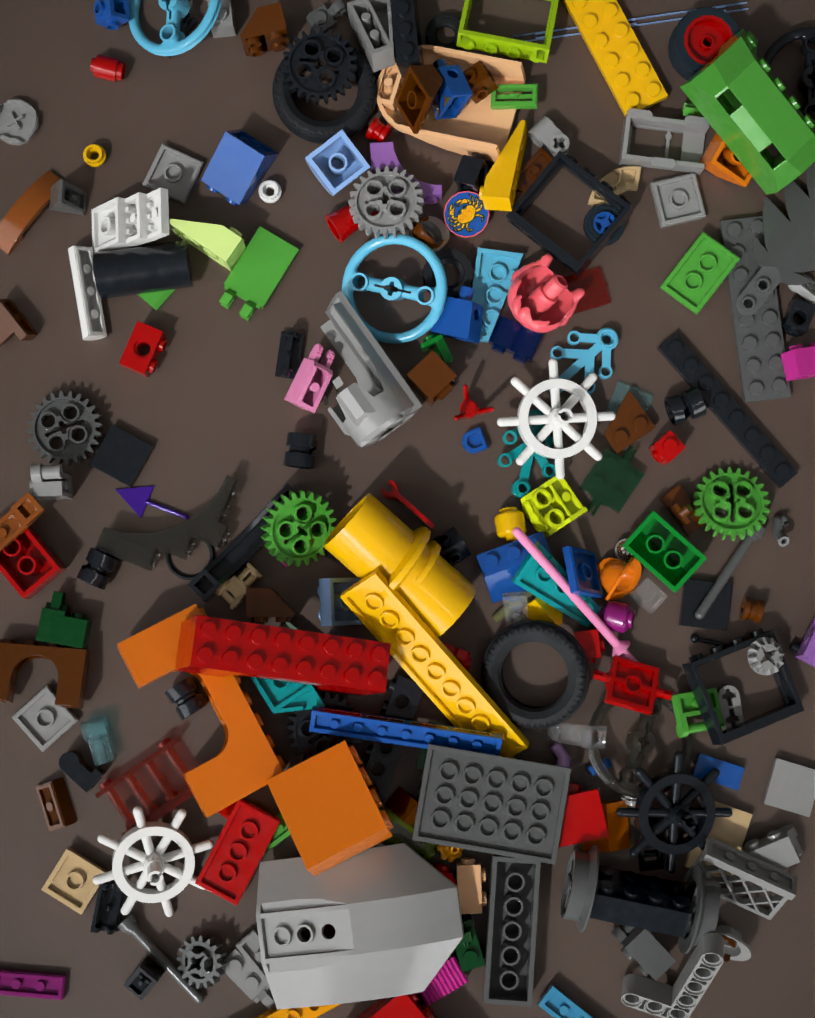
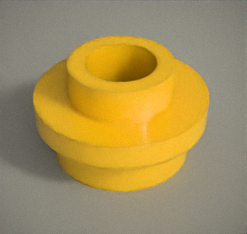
M91 144L84 149L83 159L90 167H99L106 160V152L102 146ZM94 153H98L99 157L97 159H91Z

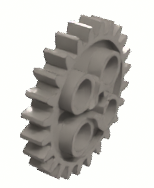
M388 166L385 167L384 172H381L379 167H376V174L367 171L368 178L360 176L361 184L354 183L356 191H350L352 199L348 200L351 207L349 212L353 216L354 224L358 223L360 231L365 229L367 236L374 232L375 239H378L380 234H383L384 239L387 240L388 235L391 233L394 238H397L398 231L405 235V228L413 229L412 221L419 222L417 214H423L421 206L425 205L424 198H422L424 195L423 190L420 189L419 181L415 182L414 175L408 176L405 169L399 174L398 167H395L392 172L389 171ZM379 190V193L371 194V192ZM396 190H403L399 194L394 193ZM375 211L379 212V213H378L377 215H375V216H370V214H371L372 212H375ZM396 211H402L400 215H393Z

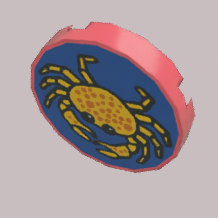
M471 191L458 192L450 197L443 213L448 229L455 235L465 238L481 233L489 220V210H485L483 200L479 199V194Z

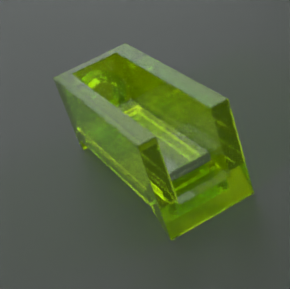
M388 808L386 813L394 828L390 829L393 836L387 840L393 844L406 843L429 862L437 851L435 849L436 844L412 840L414 828L404 823Z

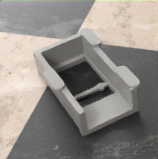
M631 108L627 111L623 122L618 165L642 166L700 175L705 167V164L699 162L703 157L705 133L709 129V123L704 117L689 115L684 120L655 117L649 110ZM632 127L666 131L664 158L630 155ZM671 132L683 134L680 161L668 159L669 144L672 138Z

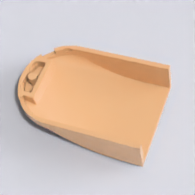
M422 45L424 65H433L436 60L445 59L447 66L458 65L465 72L466 69L481 61L492 74L496 84H525L526 82L522 62L434 45ZM396 57L394 58V66L382 69L377 80V104L383 117L393 128L451 152L471 157L475 154L483 157L486 161H496L508 142L517 109L491 110V94L477 104L470 98L457 118L436 120L432 106L418 134H414L394 103L404 80L398 69ZM496 92V95L510 93L522 94V92Z

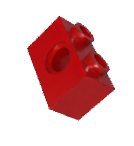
M137 321L119 364L126 369L149 378L150 373L153 374L158 366L156 359L159 353L163 352L168 342L166 339L167 335L161 330ZM145 345H149L150 352L145 356L140 355V349Z

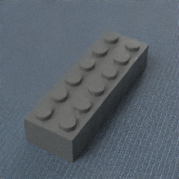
M491 854L482 998L485 1004L532 1007L541 862Z

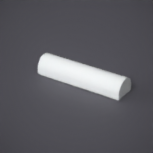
M73 245L68 248L82 338L85 341L99 340L107 337L101 297L98 293L94 277L92 247Z

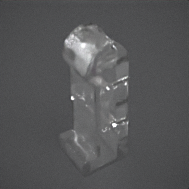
M562 722L548 728L547 740L584 748H605L607 726ZM594 730H597L599 733L597 743H594L592 739Z

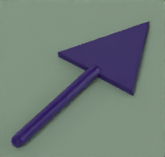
M154 486L115 489L140 518H142L146 505H150L183 519H188L186 514L150 501L149 498Z

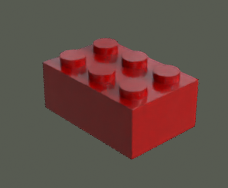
M31 526L0 552V571L23 599H31L66 570L64 565Z

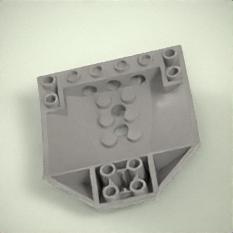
M406 843L369 848L315 877L306 869L301 857L261 861L259 864L256 920L261 963L277 1010L352 1003L424 992L464 938L458 887ZM326 924H331L335 928V936L333 938H327L324 935L323 929ZM303 927L308 928L311 933L308 941L304 940L301 936V929Z

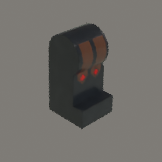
M75 750L64 753L59 759L61 770L86 793L92 790L107 773L100 766L95 769L91 768L83 760L82 754Z

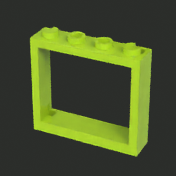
M465 0L456 46L467 50H478L488 54H499L510 58H520L535 63L547 64L559 0H546L551 1L543 44L467 30L473 0Z

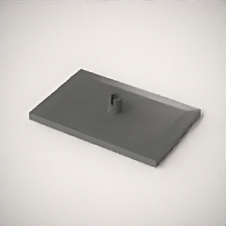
M428 743L412 840L555 865L571 768Z

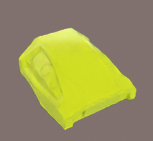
M556 476L520 499L523 512L537 532L543 531L546 538L588 511L586 507L582 506L564 478L559 480Z

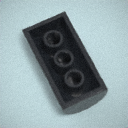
M187 240L95 252L93 254L94 277L101 299L194 287Z

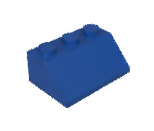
M543 531L528 536L534 544L538 541L552 556ZM518 540L476 555V561L492 603L526 592L525 589L511 581L529 554Z

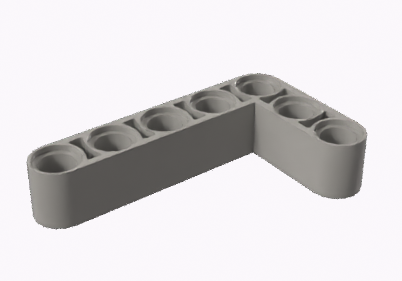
M717 933L705 934L673 986L637 974L625 975L623 977L621 993L622 1003L628 1007L661 1018H689L723 964L724 938Z

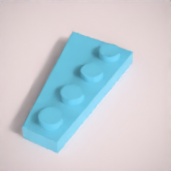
M479 247L477 249L472 286L475 291L472 302L483 306L479 342L488 343L507 297L512 275L518 269L523 253Z

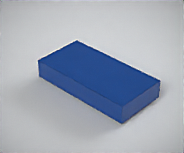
M698 753L692 776L702 779L711 769L718 768L720 775L713 783L734 790L739 789L744 767Z

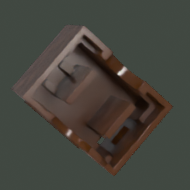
M433 350L407 373V382L430 407L438 399L442 401L452 391V386L456 383L455 379L457 378V375Z

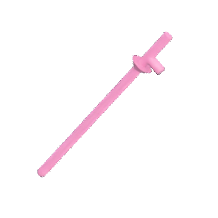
M515 527L512 531L513 535L613 646L612 657L618 656L638 662L628 650L630 641H620L580 595L572 594L569 582L522 529Z

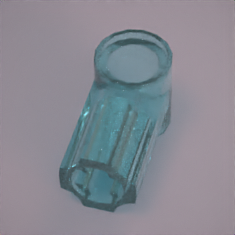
M105 715L82 721L80 723L81 732L84 740L89 744L94 765L97 766L115 760L109 738L110 727Z

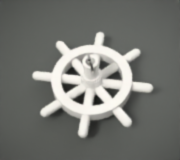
M552 358L548 363L549 380L538 383L530 389L518 377L511 379V384L524 396L519 404L517 416L501 417L497 420V424L500 427L517 426L522 440L527 445L516 458L517 465H523L535 452L542 457L555 459L556 478L561 480L565 477L564 458L585 450L596 461L602 459L601 452L590 441L596 431L597 421H612L616 418V414L613 411H596L595 404L587 392L597 380L595 373H590L580 385L570 380L559 379L558 362ZM559 389L572 394L562 406H560ZM546 390H550L551 407L538 396ZM579 401L584 413H572L571 409ZM533 403L545 415L528 416L531 404ZM585 422L582 434L577 432L569 423ZM546 424L534 437L529 425ZM562 430L575 441L574 444L564 449ZM553 431L554 448H549L543 445L542 442Z
M135 806L133 808V815L137 826L127 831L120 840L106 834L98 836V842L114 849L112 870L94 876L93 883L99 885L115 880L121 891L128 896L121 908L123 915H128L135 902L140 901L144 903L161 902L165 915L171 917L174 914V909L170 899L184 890L188 883L205 890L195 884L198 877L193 875L195 868L194 854L213 848L214 842L209 839L191 844L188 837L179 829L187 814L185 809H179L169 824L158 821L146 822L142 808ZM151 836H163L157 848H154ZM141 839L145 852L131 845ZM172 840L180 847V849L165 853ZM124 855L139 861L122 867ZM185 857L183 869L168 863ZM143 871L136 884L127 878V875ZM165 872L176 877V879L166 885L163 873ZM149 881H150V885L156 886V888H144V887H145V885L147 884V882H149Z

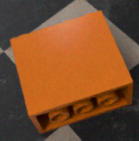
M345 740L266 780L303 863L314 877L393 836L390 829L394 828L386 811H380V807L383 804L375 789L369 788L373 783L364 766L359 767L362 761L354 746L349 747Z

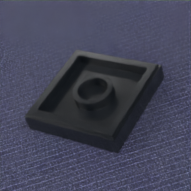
M112 424L90 465L132 487L154 447Z
M688 579L683 584L679 625L727 631L732 584H725L702 619H697L695 612L715 582Z

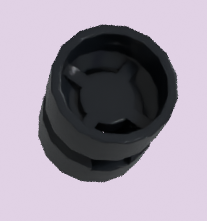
M697 387L683 391L681 396L674 394L664 398L667 415L674 426L687 422L689 417L696 419L706 415V406Z
M288 432L286 446L289 447V451L285 452L284 466L314 469L315 456L312 454V451L316 450L318 437L306 433Z
M91 547L85 558L88 563L87 565H82L77 578L105 590L110 580L108 573L114 572L119 560Z
M191 676L165 692L171 704L177 703V714L182 721L208 705L204 696L201 693L195 692L197 685Z

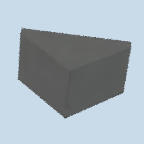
M59 179L51 186L49 210L85 215L87 192L64 179Z

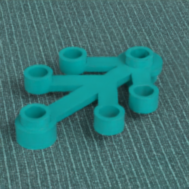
M533 409L529 411L528 416L545 414L539 409ZM546 424L529 425L534 437ZM518 427L503 433L502 441L504 444L511 445L517 441V437L520 436ZM507 434L513 436L512 442L506 440ZM550 434L544 440V443L549 448L554 444ZM522 443L510 452L499 455L497 458L498 465L503 468L510 466L512 461L521 454L527 445ZM534 452L521 465L519 479L511 485L512 494L517 498H522L530 493L531 485L528 479L533 456L545 478H551L556 475L555 465L550 464L546 457H542ZM503 456H506L508 458V463L506 465L502 464L501 458ZM547 467H551V468H552V474H551V475H548V474L546 473V468H547ZM520 484L526 487L524 493H521L518 489Z

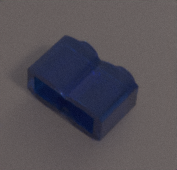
M500 316L489 344L492 345L491 349L500 354L508 352L513 355L512 358L515 361L525 364L526 361L531 363L543 335L529 330L513 320Z

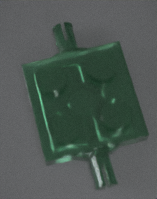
M629 446L623 456L615 455L608 449H604L602 459L596 461L579 487L593 499L587 508V513L594 516L601 505L609 507L616 513L620 512L645 475L630 462L637 452L636 449H633L634 447Z

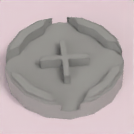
M22 99L6 100L7 102L0 104V139L10 145L28 143L35 137L39 129L37 112L28 102Z

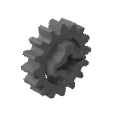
M198 934L192 936L191 939L185 940V946L179 948L182 956L177 957V960L182 965L178 967V970L184 971L182 979L189 978V986L196 984V989L208 988L218 983L220 976L225 975L226 972L222 967L226 966L227 962L223 961L222 957L227 954L220 951L222 943L215 944V937L208 939V934Z

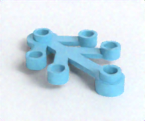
M602 328L597 334L571 331L567 336L568 344L575 346L579 342L594 343V345L589 350L563 349L560 346L553 347L550 351L551 359L554 358L557 361L562 358L577 359L559 376V379L569 380L585 366V380L590 373H594V358L601 350L602 366L598 370V376L601 379L610 378L613 373L611 368V350L617 346L619 341L617 332L611 328ZM570 335H577L578 341L572 342ZM604 336H608L611 341L610 343L606 344L603 342L602 338ZM559 350L561 352V356L555 357L553 355V351ZM603 368L609 370L608 376L602 375L601 370ZM595 383L592 385V390L587 391L589 395L595 391Z

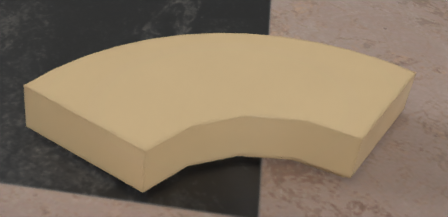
M642 166L617 168L601 178L599 182L605 181L614 189L612 192L617 196L626 191H637ZM594 191L591 192L588 205H610Z

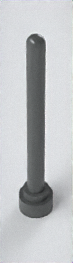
M761 527L760 531L754 529L755 532L752 537L746 533L744 540L695 612L697 619H702L753 541L756 542L762 538L766 532L765 528Z
M132 913L126 916L117 927L123 933L132 934L196 1003H203V994L194 985L189 986L187 978H181L183 973L138 927V919Z

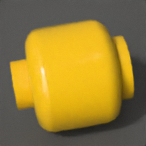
M517 507L502 508L494 517L497 536L506 539L508 543L518 540L512 533L515 527L521 528L524 533L527 532L524 513L518 510Z

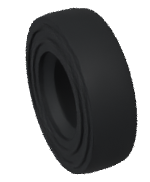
M440 14L434 17L426 28L425 38L427 45L461 50L462 47L456 46L461 20L452 14ZM448 27L454 31L455 37L453 41L442 43L438 40L437 33L441 28Z

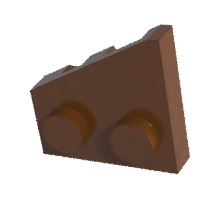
M629 391L615 413L616 418L611 421L603 436L615 454H618L656 427L634 395Z

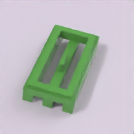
M497 84L499 88L491 93V110L537 109L538 84ZM496 92H533L532 94L510 93L496 95Z

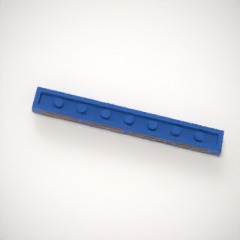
M317 706L312 707L309 727L310 732L424 749H427L428 743L495 755H500L503 739L502 734Z

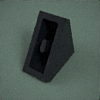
M147 955L123 986L142 1001L166 970Z

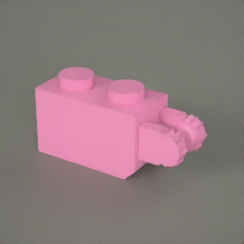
M319 343L315 344L308 359H303L284 399L312 413H315L333 376V370L329 368L335 357L334 351L328 350L325 352L321 362L318 363L324 348Z

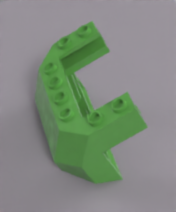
M743 28L720 47L717 57L681 85L680 88L766 195L779 192L815 162V119L812 120L808 114L804 116L800 112L799 108L801 105L793 95L789 98L784 91L786 86L779 77L774 79L769 72L771 67L764 58L759 60L756 56L758 47L756 43L758 40L750 30L746 32ZM728 88L742 104L737 110L723 95V92ZM771 143L780 152L775 157L766 148Z

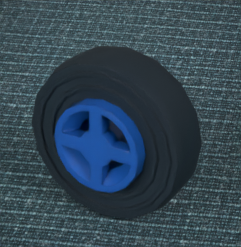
M608 204L596 205L590 209L583 223L584 233L588 240L595 244L621 212ZM625 223L606 246L612 245L620 239L624 232Z

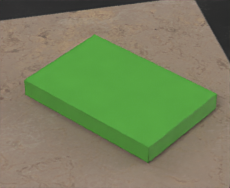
M702 232L660 286V289L698 315L738 264L740 257L705 232Z

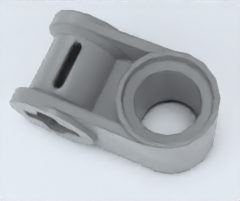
M544 116L527 132L530 140L536 146L545 149L553 158L559 151L565 155L568 154L569 138L548 117Z

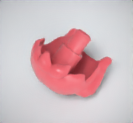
M549 253L542 256L536 262H531L516 270L512 275L511 285L507 294L508 306L514 318L525 328L537 333H547L558 327L565 326L577 308L579 300L585 294L583 288H577L570 292L566 279L559 274H554L548 268L553 260L552 255Z

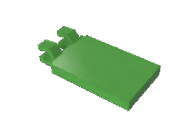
M259 226L224 282V289L226 291L219 301L220 305L229 310L237 297L241 298L246 303L239 312L240 317L249 321L256 308H265L298 255L299 249Z

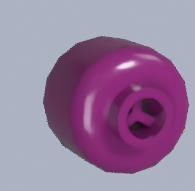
M611 600L606 604V607H601L599 617L611 631L625 633L628 628L632 629L635 610H631L629 603Z

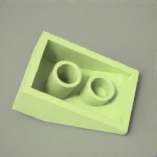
M178 219L169 220V225L175 235L183 240H187L190 245L229 271H232L246 249L245 240L241 237L242 234L233 227L228 229L223 225Z

